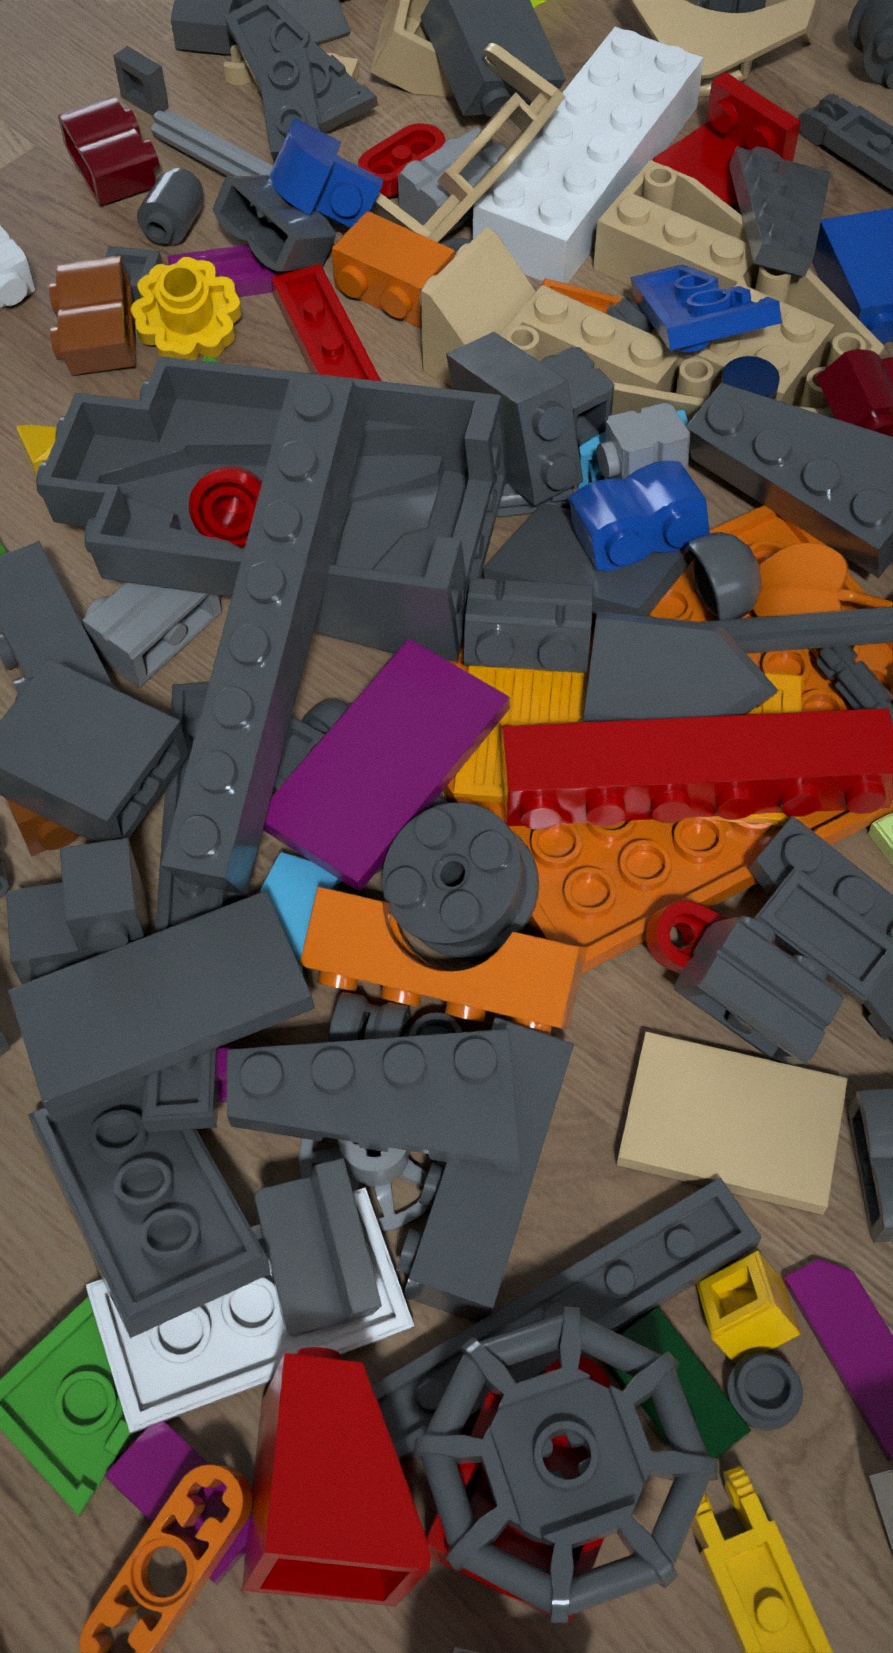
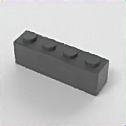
M40 541L1 555L0 660L5 670L17 667L21 677L12 681L16 692L18 693L20 687L27 679L37 675L49 658L115 689Z
M496 1017L491 1030L509 1029L521 1174L495 1170V1165L462 1159L460 1164L447 1162L446 1166L432 1162L419 1200L420 1204L432 1207L424 1233L410 1228L396 1271L409 1275L404 1298L476 1323L489 1316L494 1308L574 1043Z

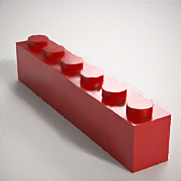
M889 708L502 726L501 771L506 824L508 827L526 826L531 829H546L556 824L591 823L597 826H610L621 821L654 819L662 823H674L685 818L720 816L727 820H738L751 814L783 812L788 816L801 817L819 811L849 810L853 813L864 814L881 808H890L893 801V725Z

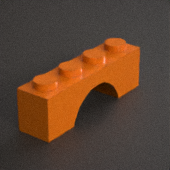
M317 887L299 965L320 970L317 983L356 991L358 980L382 985L380 998L419 1007L421 997L424 995L447 1001L444 1013L448 1015L484 1022L486 1011L511 1016V1023L550 1035L552 1027L561 1029L570 1027L587 948L512 932L503 946L485 962L466 970L447 971L428 963L412 949L402 932L401 926L389 911L391 903Z

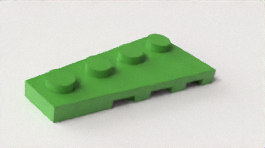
M89 1296L0 1379V1430L79 1517H81L105 1479L104 1475L113 1466L132 1435L129 1433Z

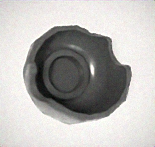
M723 532L708 533L689 541L684 552L687 556L695 557L693 570L696 590L705 607L716 616L713 621L741 619L755 607L762 590L760 565L751 548L737 536Z

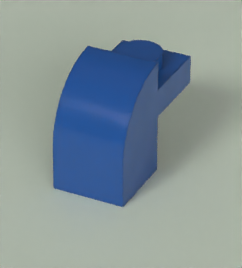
M294 118L269 175L274 189L287 202L302 212L311 215L313 209L351 228L366 211L370 212L384 179L337 156L341 144L339 140Z

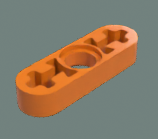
M202 1465L194 1468L183 1477L85 1622L79 1639L80 1653H109L113 1641L105 1633L107 1627L114 1628L128 1623L140 1604L147 1609L160 1612L162 1617L159 1622L153 1614L141 1617L129 1634L128 1642L136 1650L135 1653L161 1652L250 1516L253 1504L252 1491L247 1479L240 1471L228 1465ZM223 1482L227 1489L223 1494L222 1501L230 1510L227 1517H209L195 1535V1538L209 1543L204 1553L201 1546L192 1537L173 1531V1525L178 1521L181 1527L193 1526L205 1507V1502L198 1496L200 1488L202 1486L206 1488L218 1487ZM164 1546L172 1547L179 1551L187 1566L185 1582L181 1589L172 1596L162 1595L152 1587L148 1577V1566L152 1556ZM129 1591L138 1603L127 1600L126 1596Z

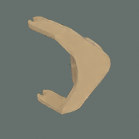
M628 0L655 41L669 46H677L684 51L704 57L699 97L710 96L712 80L724 72H727L739 81L747 79L755 58L797 37H800L802 42L812 43L816 32V23L819 21L821 12L819 0H786L747 13L713 11L694 5L686 0Z
M489 43L482 51L484 55H487L484 61L496 75L533 102L528 105L515 92L437 180L451 196L424 225L420 224L380 192L370 210L372 213L439 242L521 154L564 100L565 95L558 88L495 43ZM510 118L521 129V132L498 157V161L472 187L459 173L493 137L506 120Z

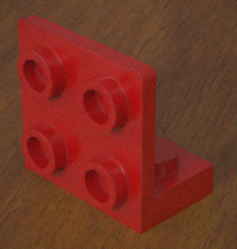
M724 72L711 82L706 123L655 156L653 161L695 178L736 210L739 208L729 169V163L736 146L751 151L754 147L768 148L779 154L782 159L793 162L801 121L732 75Z

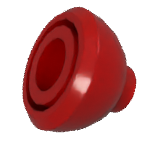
M224 466L206 473L196 483L189 498V514L197 531L204 536L229 541L239 548L245 547L262 480L253 472L237 466Z

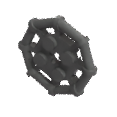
M564 1306L563 1314L480 1342L474 1337L469 1339L460 1347L463 1355L424 1436L415 1438L414 1457L422 1460L450 1549L445 1559L456 1572L464 1568L550 1614V1623L567 1624L569 1615L657 1583L661 1587L666 1588L678 1576L674 1566L709 1481L718 1479V1461L708 1456L676 1373L680 1363L669 1351L661 1355L581 1316L579 1307ZM559 1349L560 1369L516 1383L506 1368L507 1366ZM581 1351L634 1378L623 1391L611 1385L608 1389L590 1380L589 1374L578 1369ZM486 1385L502 1399L490 1428L488 1427L483 1439L460 1435L483 1386ZM651 1396L672 1451L651 1452L635 1409ZM565 1436L570 1447H585L588 1459L579 1463V1477L565 1480L560 1471H548L543 1459L548 1458L553 1452L552 1439ZM482 1463L496 1508L485 1514L477 1522H475L457 1464ZM649 1475L673 1481L651 1534L631 1517ZM507 1525L521 1531L526 1538L535 1542H542L553 1548L549 1574L493 1545ZM617 1533L631 1554L573 1575L572 1549Z

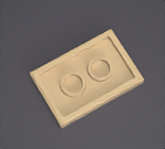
M645 1032L616 1165L700 1186H706L721 1177L731 1193L824 1215L828 1208L848 1078Z

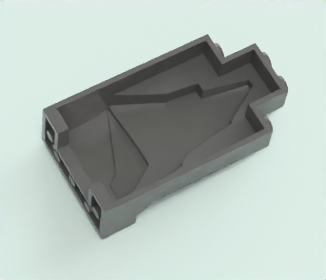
M159 356L150 380L146 379L141 386L139 400L75 393L66 416H62L57 423L56 440L48 459L40 464L37 471V491L43 497L53 522L86 527L85 547L91 553L102 579L232 597L245 547L239 548L229 541L201 535L193 525L189 514L190 494L201 477L213 469L224 466L245 468L263 480L291 371ZM338 377L353 379L368 416L314 626L315 631L319 634L391 653H396L410 638L442 658L458 662L465 636V614L470 578L481 577L508 477L501 395Z

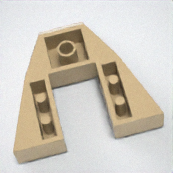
M649 160L597 220L593 269L632 286L630 277L683 264L717 277L719 289L727 290L736 286L749 289L751 301L759 302L760 299L765 297L780 301L782 323L709 341V345L706 348L698 351L680 352L676 349L670 351L661 338L541 285L499 334L538 361L545 357L556 355L572 346L573 348L580 347L595 363L594 369L600 368L615 384L612 415L632 410L641 413V408L667 402L673 405L676 411L685 410L688 423L721 383L725 366L730 361L743 356L759 357L769 361L776 367L779 372L780 382L775 400L834 418L816 377L846 351L865 349L874 351L879 355L885 347L810 269H808L804 277L754 264L742 215L695 178L652 160Z

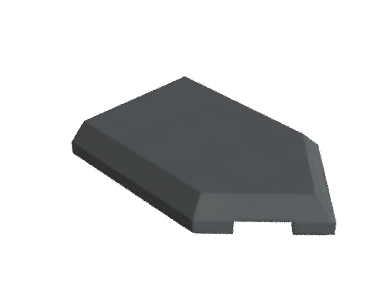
M597 611L583 722L746 715L755 707H760L778 692V689L721 624Z

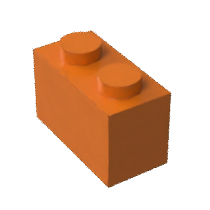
M366 211L332 247L335 289L344 292L349 297L357 298L383 310L394 318L402 319L422 328V308L419 303L421 290L431 276H437L454 259L455 250Z

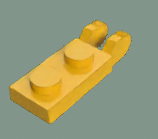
M737 1466L723 1472L725 1490L729 1501L735 1508L740 1522L747 1531L724 1540L714 1517L711 1503L705 1493L691 1527L696 1539L703 1548L700 1553L701 1559L741 1653H833L775 1520L768 1521L745 1470L741 1466Z

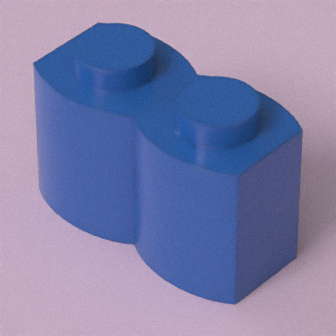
M660 461L646 465L630 474L625 480L610 478L595 481L578 489L569 497L574 532L596 570L611 571L635 564L649 556L652 552L664 553L682 550L688 546L689 541L710 533L706 498L679 461Z

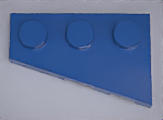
M683 264L630 277L633 298L670 351L676 349L680 352H694L706 348L709 345V341L782 323L780 301L765 297L760 299L759 302L751 301L749 289L741 286L727 290L719 289L717 277Z

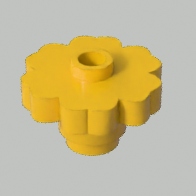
M183 257L177 263L170 266L164 264L155 265L150 270L149 275H145L137 283L140 299L136 300L131 306L132 317L140 341L145 345H156L159 356L196 360L200 353L204 356L216 358L223 352L224 347L234 342L235 330L233 323L239 320L242 315L240 300L236 294L233 280L223 276L217 277L213 263Z

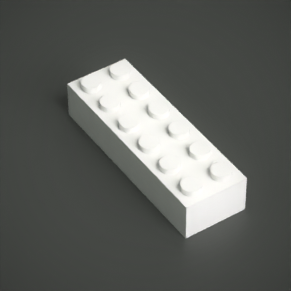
M614 27L563 91L565 95L564 100L536 136L473 205V239L488 227L497 233L525 275L540 281L547 278L568 284L595 247L597 220L649 160L653 161L655 156L668 148L696 110L704 57L684 51L677 46H669L646 38L634 31Z

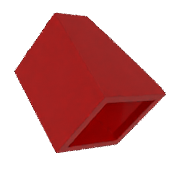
M305 1347L297 1350L295 1354L284 1353L261 1403L252 1488L253 1504L249 1516L242 1591L396 1607L430 1571L431 1552L363 1362L341 1360L342 1356L339 1352L324 1347Z

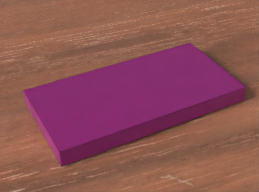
M408 638L271 797L263 830L360 892L385 862L389 848L398 833L413 818L426 811L508 712L510 709V697Z

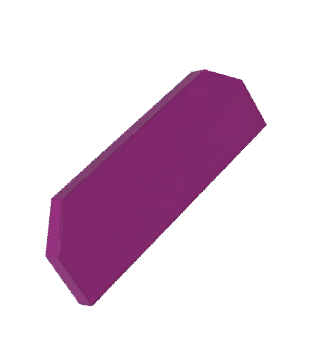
M818 1259L786 1275L783 1278V1282L886 1459L889 1461L893 1459V1335L854 1271Z

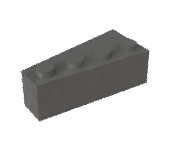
M720 383L686 425L690 432L689 449L691 458L879 578L893 561V437Z

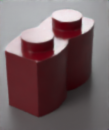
M113 96L58 114L63 142L70 158L82 174L88 189L100 206L153 187L155 183L154 171L160 168L158 156L151 140H142L140 137L139 125L131 108L123 109L117 98Z
M865 349L844 352L816 377L835 419L893 437V357L881 359L876 352Z

